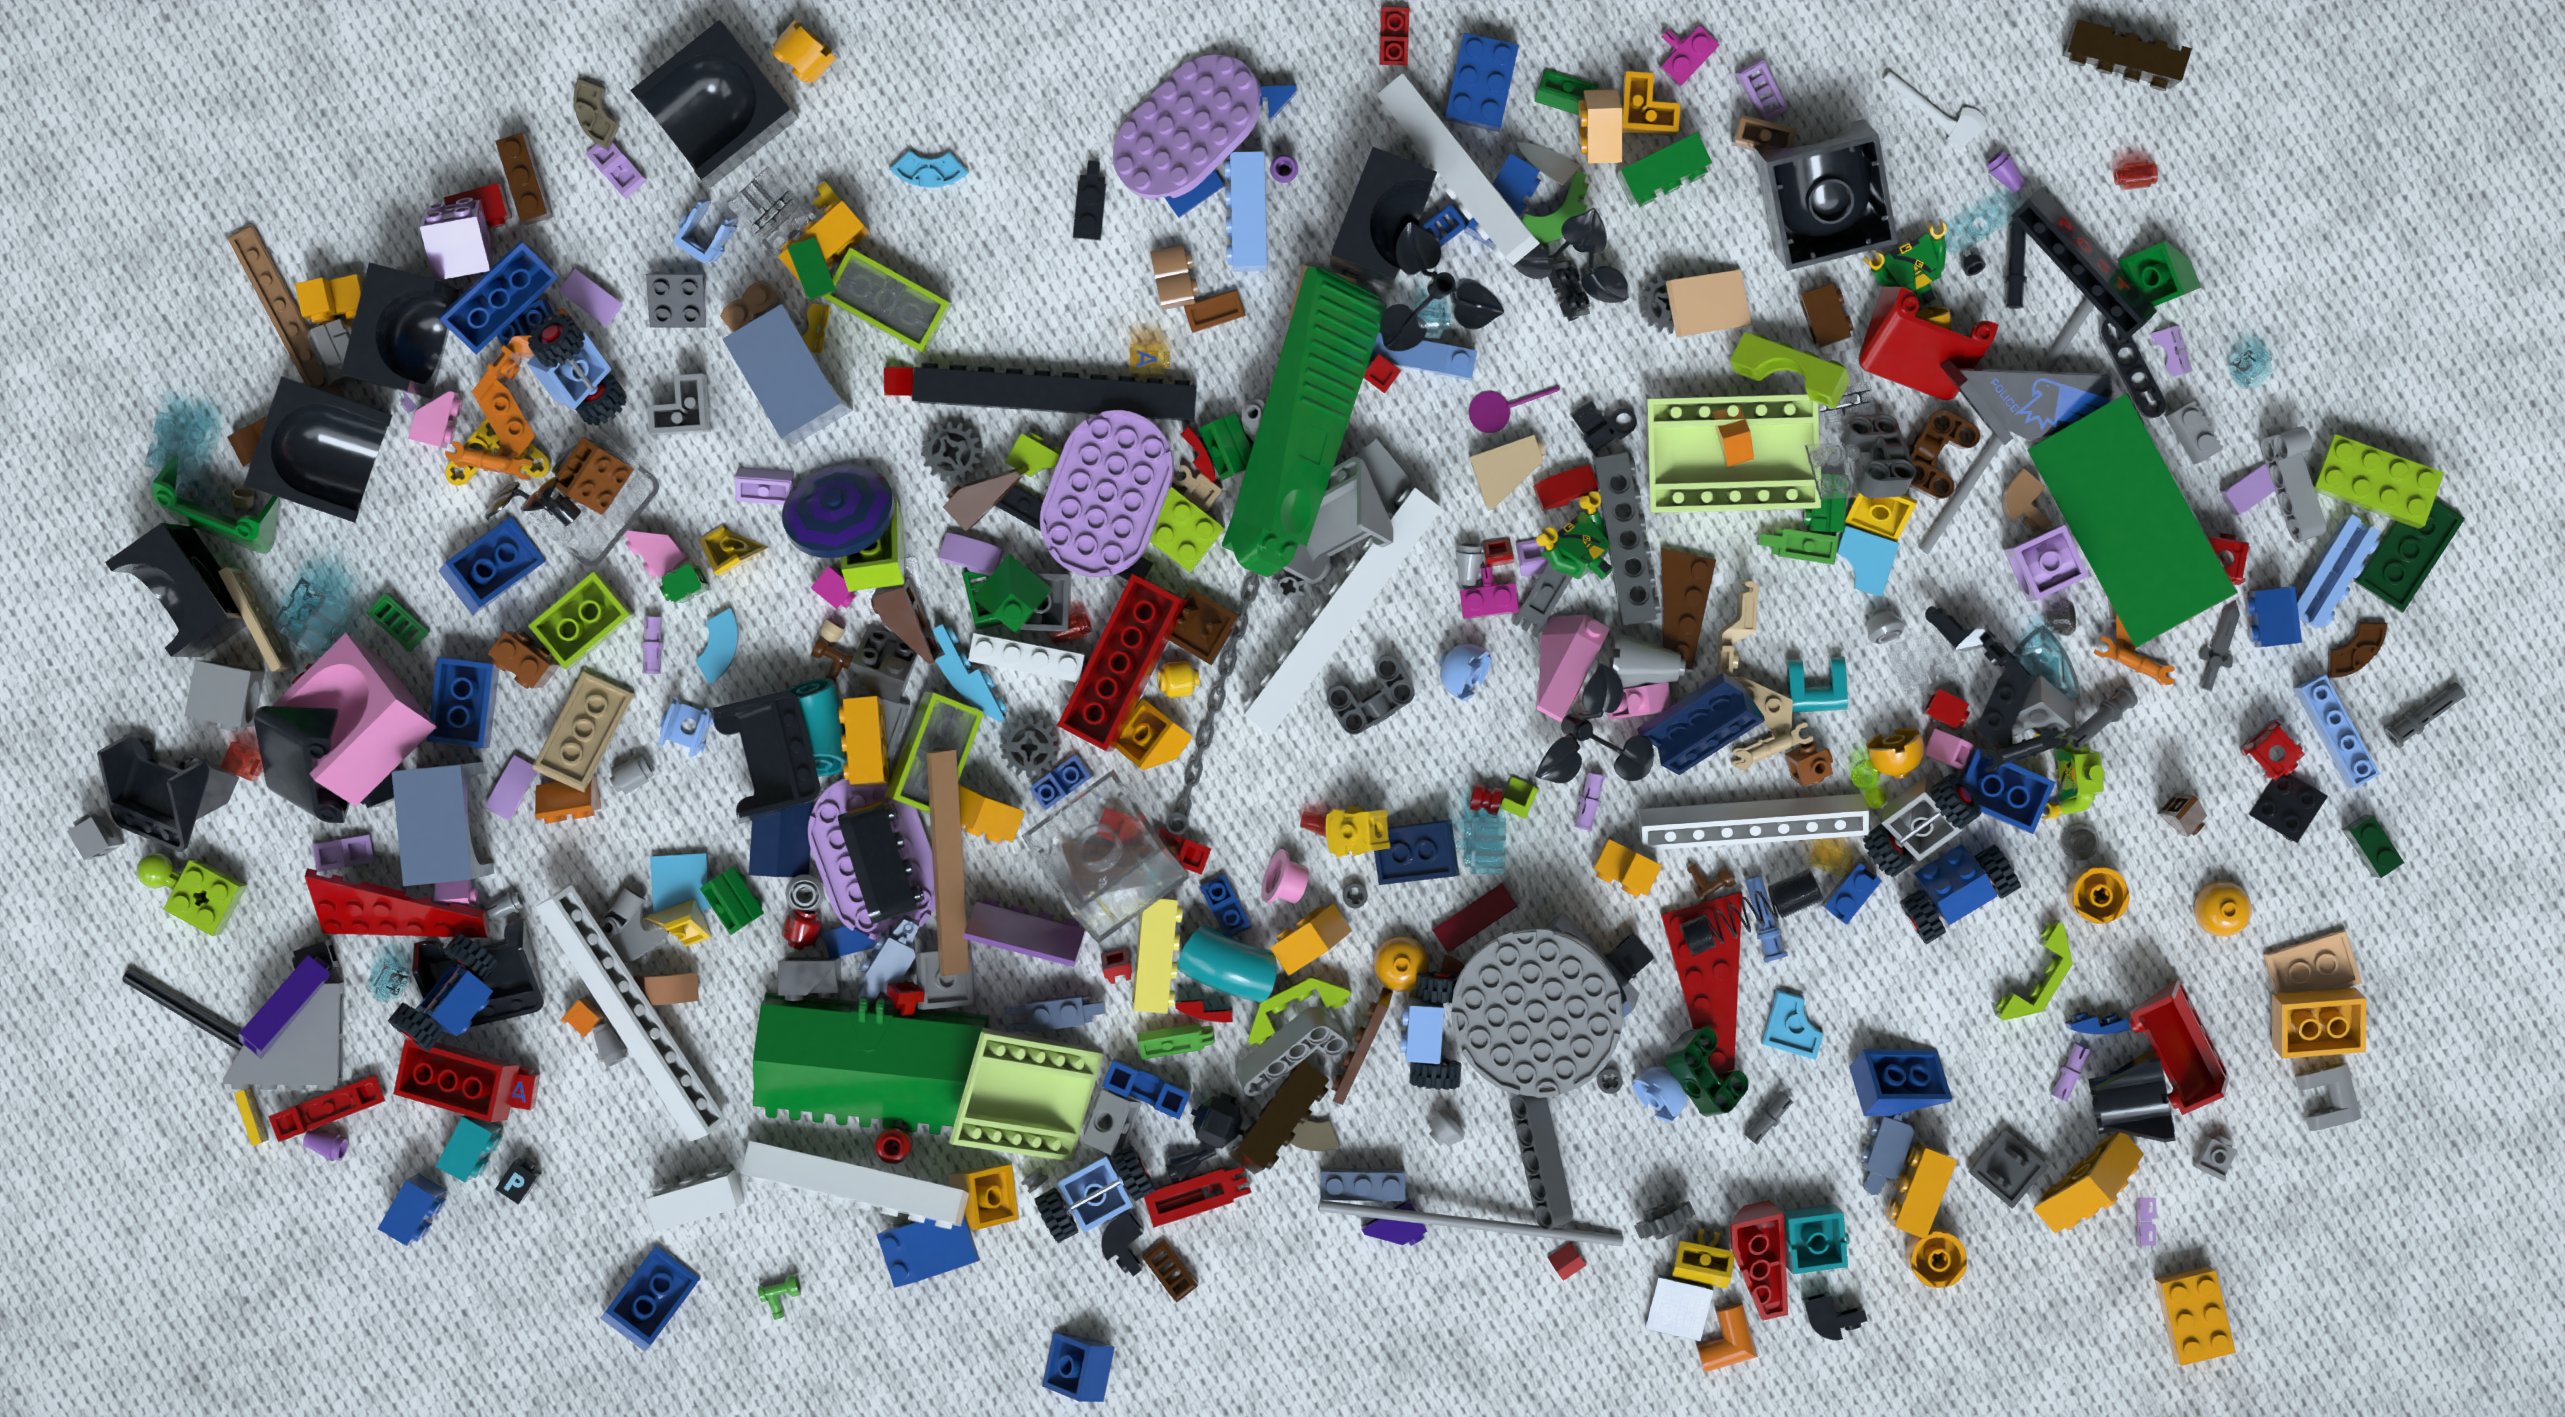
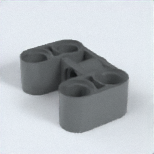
M1886 414L1853 416L1840 438V444L1845 450L1852 453L1869 452L1872 461L1866 465L1856 484L1857 490L1867 498L1903 496L1915 477L1916 469L1912 463L1908 446L1904 442L1897 420Z
M1383 656L1376 661L1374 671L1383 688L1357 703L1351 692L1341 685L1334 686L1328 691V705L1347 733L1357 735L1389 718L1397 710L1413 700L1415 696L1414 687L1394 657ZM1385 660H1390L1395 665V672L1389 677L1383 676L1379 671L1380 664ZM1400 684L1407 685L1410 690L1409 697L1404 701H1400L1394 696V689ZM1336 690H1343L1347 694V701L1342 706H1336L1331 701V695ZM1351 714H1357L1362 719V725L1357 730H1351L1346 726V719Z

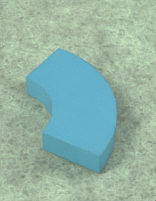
M909 150L889 168L901 180L924 188H938L951 185L969 174L950 151L941 157L928 159L917 156Z
M732 608L706 621L709 630L708 645L704 653L695 661L709 685L717 681L727 671L736 653L739 631Z

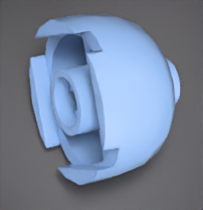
M1460 644L1455 646L1450 652L1446 651L1439 661V666L1441 667L1440 679L1445 689L1462 701H1468L1475 694V692L1471 691L1474 685L1479 681L1481 686L1489 671L1492 658L1487 655L1491 654V652L1475 644Z
M1649 1067L1633 1080L1635 1083L1632 1087L1638 1099L1646 1108H1648V1103H1650L1658 1111L1655 1116L1665 1122H1672L1687 1104L1688 1095L1683 1091L1682 1086L1667 1067Z

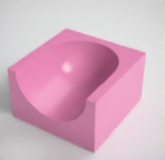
M347 633L328 649L272 705L338 709L339 715L331 738L332 746L330 752L321 759H314L318 766L310 775L316 782L355 807L436 728V725L387 661Z

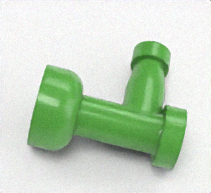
M796 1273L788 1275L785 1282L767 1287L765 1285L758 1286L759 1298L761 1302H769L774 1320L784 1317L778 1295L785 1293L792 1297L801 1295V1286Z

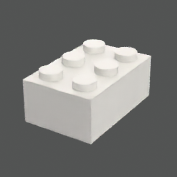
M726 1166L710 1171L702 1179L697 1174L684 1178L677 1186H673L672 1182L659 1185L645 1199L655 1232L737 1209L744 1202L735 1169L727 1171Z

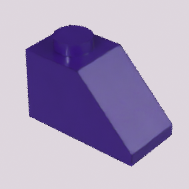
M1410 1199L1392 1208L1417 1211ZM1375 1218L1361 1226L1364 1235L1399 1245L1409 1243L1412 1246L1425 1238L1423 1234L1427 1232V1228L1423 1223Z

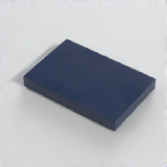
M1452 819L1388 827L1390 848L1374 851L1379 885L1460 875Z

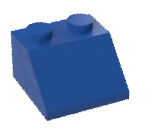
M2295 586L2248 592L2249 597L2245 599L2247 614H2251L2252 626H2249V638L2251 642H2255V647L2302 643Z
M1053 1332L1042 1387L1079 1402H1104L1115 1347L1095 1339Z

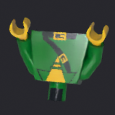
M1939 218V226L1933 229L1930 221L1926 223L1931 236L1927 233L1884 256L1874 249L1875 258L1872 261L1866 256L1863 257V261L1871 267V271L1881 287H1903L1912 292L1915 291L1922 306L1937 299L1930 283L1941 278V273L1945 269L1947 249L1944 234L1947 231V227L1941 218Z
M1589 492L1588 495L1580 498L1579 505L1583 509H1587L1588 512L1586 514L1582 511L1558 532L1553 527L1544 528L1542 530L1543 534L1538 535L1536 538V543L1539 546H1545L1541 555L1549 560L1552 568L1555 571L1571 575L1575 579H1581L1589 571H1592L1601 580H1604L1613 570V567L1604 560L1611 546L1602 524L1600 512L1596 510V507L1601 504V496L1598 492Z

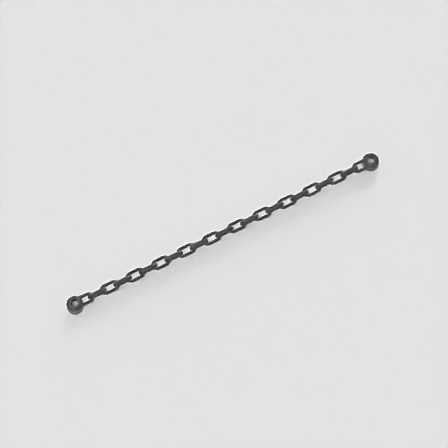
M1254 572L1252 576L1245 580L1242 589L1241 599L1244 603L1241 612L1236 615L1240 616V622L1244 620L1240 635L1238 631L1234 633L1233 629L1230 634L1232 638L1230 648L1222 654L1218 667L1221 677L1218 686L1211 690L1208 699L1207 709L1209 716L1207 722L1199 728L1196 738L1197 755L1195 760L1188 764L1184 777L1187 785L1184 796L1177 800L1174 813L1170 814L1166 819L1168 831L1175 835L1183 834L1189 828L1188 816L1192 806L1189 796L1192 787L1199 783L1203 771V764L1201 762L1203 751L1208 749L1212 742L1214 715L1221 711L1225 700L1226 692L1223 686L1226 677L1233 673L1237 661V654L1235 652L1237 641L1241 640L1246 632L1248 605L1255 601L1259 590L1258 574ZM1249 582L1251 585L1256 583L1251 599L1250 595L1245 597ZM1227 654L1228 658L1233 656L1229 672L1227 668L1222 670ZM1215 692L1217 695L1222 693L1217 709L1216 705L1211 707ZM1204 728L1206 732L1210 730L1206 745L1204 741L1200 743ZM1193 764L1194 768L1199 766L1195 781L1193 778L1188 780ZM1181 802L1183 805L1188 803L1185 814L1178 812ZM1176 818H1180L1183 821V826L1180 829L1174 826Z

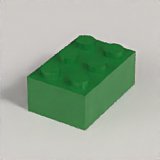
M1697 132L1620 169L1616 177L1630 206L1638 204L1640 208L1653 202L1657 197L1656 194L1662 191L1664 195H1668L1678 190L1683 185L1682 181L1688 179L1692 183L1703 178L1708 173L1707 169L1712 164V161Z

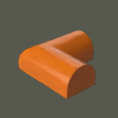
M1740 1302L1716 1309L1715 1312L1723 1337L1696 1344L1704 1373L1758 1357L1743 1303Z

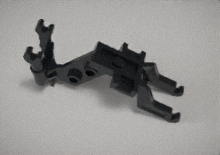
M1934 606L1927 608L1925 612L1926 620L1932 623L1956 650L1967 652L1984 647L1987 650L1984 655L1992 664L2006 668L2004 673L1998 678L1976 727L1984 738L1997 750H1988L1980 754L1981 758L1988 756L1994 758V764L1984 768L1985 772L1998 770L2001 765L2032 755L2034 757L2038 753L2050 749L2065 748L2069 740L2059 738L2060 731L2050 728L2044 730L2040 736L2028 740L2025 738L2019 743L2015 742L2013 727L2032 685L2037 680L1991 631L1984 629L1965 630L1953 616H1946L1942 608L1936 609Z

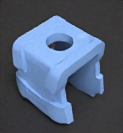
M707 199L700 200L690 214H685L678 225L680 230L674 238L676 246L703 263L715 262L725 252V242L732 237L738 227L736 225L738 220L735 217L727 218L721 224L708 249L690 239L694 229L702 220L711 204Z
M674 698L668 711L665 710L661 718L660 727L662 728L658 744L663 746L666 740L687 746L690 748V757L697 755L699 751L703 752L709 727L713 725L712 713L706 707L703 711L680 703L679 699ZM688 718L695 720L697 723L696 732L691 735L684 733L682 730V723Z

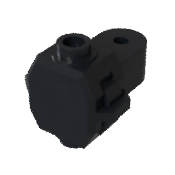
M1221 1092L1219 1096L1210 1097L1197 1110L1192 1108L1190 1114L1195 1116L1192 1125L1195 1130V1136L1200 1141L1199 1147L1214 1153L1216 1148H1224L1236 1139L1238 1134L1243 1136L1245 1130L1240 1128L1243 1120L1240 1108L1235 1103L1236 1097Z

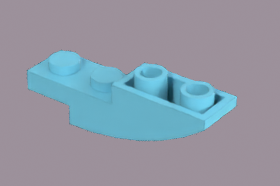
M941 624L932 629L945 655L937 658L936 662L952 686L969 703L987 716L999 722L1005 720L1004 713L1008 712L1007 707L1001 697L995 698L991 690L995 685L989 673H982L981 669H977L972 673L969 672L968 668L972 667V665L968 661L965 652L959 653L955 645L959 640L952 627L947 629L945 624Z

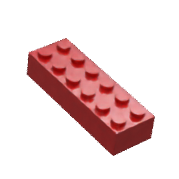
M1132 574L1057 726L1104 751H1114L1188 600L1141 575Z

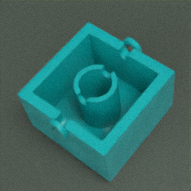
M467 1115L462 1116L435 1167L464 1183L472 1178L476 1179L479 1174L482 1175L489 1164L490 1160L486 1159L487 1155L490 1154L492 1149L495 1151L500 1144L503 1135L499 1133L503 1126L496 1122H488Z
M1832 1204L1782 1211L1784 1213L1786 1268L1792 1274L1848 1267L1846 1244H1849L1850 1240L1848 1233L1845 1232L1844 1212L1838 1206Z

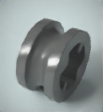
M1350 883L1345 887L1342 894L1343 901L1350 908L1362 907L1368 898L1367 890L1360 883ZM1356 887L1359 893H1363V899H1358L1359 903L1354 904L1351 898H1347V892H1352L1351 888Z
M1602 1069L1597 1076V1085L1606 1094H1614L1622 1087L1623 1079L1616 1069ZM1615 1074L1617 1076L1614 1079L1617 1081L1616 1086L1609 1085L1605 1088L1602 1085L1605 1083L1602 1080L1603 1076Z
M1041 1167L1037 1168L1021 1182L1022 1185L1028 1186L1027 1191L1029 1194L1049 1178L1048 1175L1042 1174Z

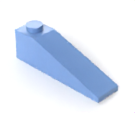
M1378 333L1370 360L1374 361L1380 353L1396 366L1471 381L1477 351L1423 340L1412 349L1400 352L1391 351L1383 345L1382 335Z

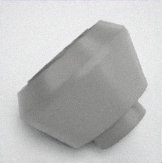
M1885 608L1874 611L1867 622L1868 639L1875 644H1883L1896 639L1903 633L1905 627L1904 622L1893 611H1887Z
M798 875L786 887V900L795 910L799 909L803 912L813 911L821 905L824 899L823 885L814 876Z
M1438 1110L1429 1125L1432 1129L1429 1135L1439 1146L1443 1143L1450 1146L1464 1140L1465 1132L1462 1127L1445 1110Z

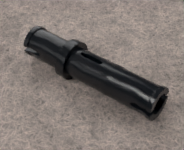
M2017 222L2009 223L2007 276H2004V282L2007 283L2005 308L2009 309L2024 308V283H2027V277L2024 276L2026 232Z

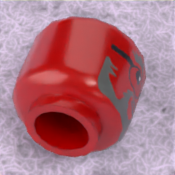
M799 909L788 911L782 927V937L788 941V946L803 950L804 947L812 946L816 943L822 926V921L817 916V911L803 912Z
M891 1126L884 1129L875 1141L877 1156L887 1164L896 1165L903 1162L913 1149L911 1135L899 1126Z

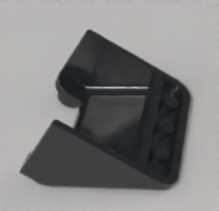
M782 691L712 708L714 727L719 733L723 735L740 733L755 793L753 796L741 799L737 804L736 816L738 824L754 821L811 802L818 797L821 788L800 702L795 694L789 691Z
M262 706L258 708L254 714V724L267 787L272 792L321 821L344 823L350 803L327 788H317L316 781L310 775L314 770L312 758L321 759L330 752L332 746L331 738L339 715L338 709Z
M130 733L99 750L97 757L111 816L115 823L127 831L177 852L187 849L209 780V768L206 762L194 759L189 762L188 768L183 771L155 760L151 756L154 753V746L151 741L135 733Z
M524 919L515 920L506 925L504 929L506 941L481 946L497 960L498 965L483 982L493 991L489 996L490 1001L483 1010L477 1011L472 1017L470 1027L523 1016L542 1009L544 996L529 931ZM437 941L414 943L412 973L423 999L450 965L454 967L458 965L448 958L447 955H444L441 945Z

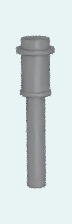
M518 892L507 893V897L486 905V910L484 911L487 921L492 920L495 922L497 919L514 911L516 913L520 912V908L524 907V902ZM439 937V939H440V941H441L442 943L445 942V941H447V940H449V939L454 938V937Z

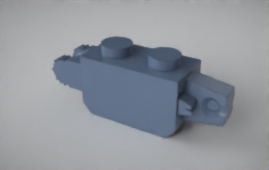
M903 915L894 927L888 925L884 933L880 932L873 943L874 950L870 956H864L859 966V970H861V984L858 986L859 1001L861 996L867 997L868 1005L872 1004L880 992L886 994L887 984L900 983L916 957L914 938L919 928V921Z
M1077 995L1030 1001L1025 1005L1004 1008L1006 1015L1027 1014L1026 1023H1011L1007 1025V1032L1024 1030L1037 1032L1084 1026L1086 1023L1093 1022V1015L1106 1014L1105 1001L1090 1003L1089 997Z
M1909 1111L1891 1116H1879V1119H1874L1871 1124L1869 1135H1872L1869 1146H1864L1860 1161L1864 1162L1862 1167L1867 1170L1863 1186L1871 1196L1881 1193L1887 1177L1894 1179L1901 1174L1914 1135L1911 1125L1907 1123Z

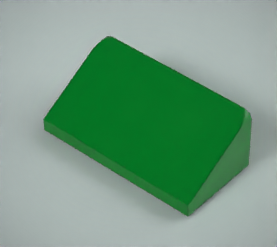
M1544 69L1535 102L1579 116L1578 100H1583V90H1597L1598 85Z
M816 237L787 246L809 301L837 291Z

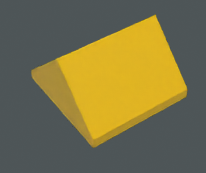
M1856 489L1845 518V523L1897 542L1918 500L1905 495L1899 497L1867 498Z

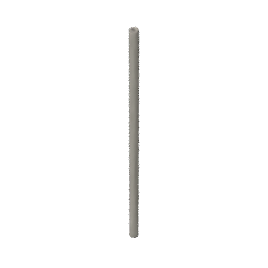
M2087 297L2038 371L2051 372L2093 309L2094 305ZM1996 435L1993 436L1919 547L1926 554L1930 553L2002 445V442Z
M1319 1200L1318 1203L1319 1212L1620 1247L1623 1246L1624 1241L1623 1235L1564 1228L1543 1230L1538 1225Z

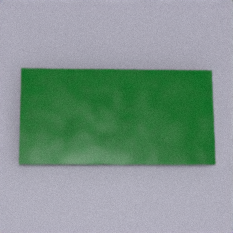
M2128 393L2027 449L2135 648L2238 593Z

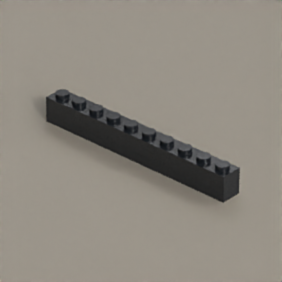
M921 363V368L914 367L912 401L914 403L1098 415L1101 412L1111 410H1123L1149 419L1195 422L1197 386H1191L1192 381L1175 380L1173 385L1163 384V379L1147 378L1146 383L1135 382V377L1118 376V381L1107 380V375L1090 374V379L1079 378V373L1062 372V377L1051 376V371L1034 370V375H1024L1022 369L1006 368V373H995L994 367L978 366V371H966L967 366L953 364L950 365L949 369H938V364Z

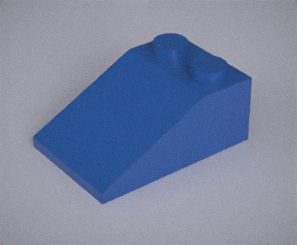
M511 516L447 560L438 572L469 612L475 615L545 563L546 560Z
M1863 1050L1849 1066L1863 1116H1891L1948 1103L1952 1100L1937 1050Z
M965 1213L961 1227L952 1225L951 1230L935 1226L936 1221L925 1218L924 1223L908 1221L894 1225L876 1234L894 1288L915 1283L980 1261Z
M655 1245L600 1319L645 1352L699 1282L700 1278Z

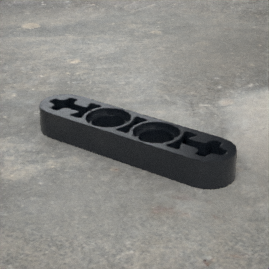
M2105 320L2099 327L2100 339L2142 416L2150 419L2161 416L2166 409L2165 399L2135 342L2130 337L2126 340L2127 343L2120 344L2113 349L2111 344L2117 342L2114 336L2106 335L2110 322ZM2117 331L2116 336L2119 339V341L2124 339V337ZM2122 348H2128L2133 353V359L2129 364H2123L2118 358V353ZM2135 373H2141L2146 378V384L2142 389H2137L2132 385L2131 379ZM2152 388L2153 393H2149L2148 396L2151 401H2158L2157 412L2154 413L2153 410L2147 411L2145 406L2149 402L2146 396L2140 399L2138 394Z

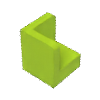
M1512 777L1499 808L1526 819L1539 788Z

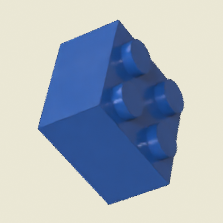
M417 1173L405 1181L377 1229L405 1246L414 1241L418 1242L421 1237L424 1238L432 1226V1223L429 1222L430 1218L435 1213L438 1214L445 1205L447 1199L443 1198L447 1190Z

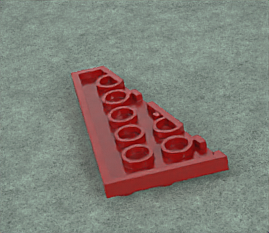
M309 868L306 870L304 877L323 934L455 937L457 933H460L468 938H488L490 928L484 910L455 903H449L447 906L432 903V898L421 896L419 900L407 897L405 891L363 881L357 885L343 881V876L333 874L332 878L316 875L317 870Z
M1742 891L1660 914L1692 1028L1710 1027L1717 1035V1046L1707 1058L1709 1066L1716 1075L1734 1070L1741 920L1730 905L1738 934L1736 939L1717 912L1724 944L1719 942L1709 926L1716 943V948H1711V950L1698 954V956L1695 955V957L1692 956L1679 924L1704 914L1720 936L1714 910L1715 908L1719 909L1733 929L1728 912V902L1732 903L1739 913L1742 914Z

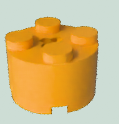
M795 19L772 44L774 48L771 53L782 63L791 64L794 67L792 73L802 82L806 81L808 84L811 82L816 83L838 57L831 53L832 50L810 29L806 32L801 27L803 24Z
M2101 866L2084 867L2071 878L2068 884L2067 903L2072 911L2083 920L2096 924L2109 923L2120 918L2129 905L2130 895L2124 878L2115 870ZM2095 890H2100V893L2103 895L2102 899H2095L2096 897L2093 895Z
M1931 1226L1927 1239L1914 1235L1907 1245L1905 1259L1908 1268L1926 1286L1932 1288L1952 1286L1963 1277L1967 1269V1256L1964 1245L1952 1233L1943 1228ZM1935 1253L1941 1257L1939 1262L1932 1258Z

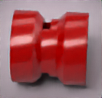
M1475 782L1469 810L1478 812L1481 808H1484L1488 814L1497 816L1503 788L1494 787L1486 790L1484 784Z

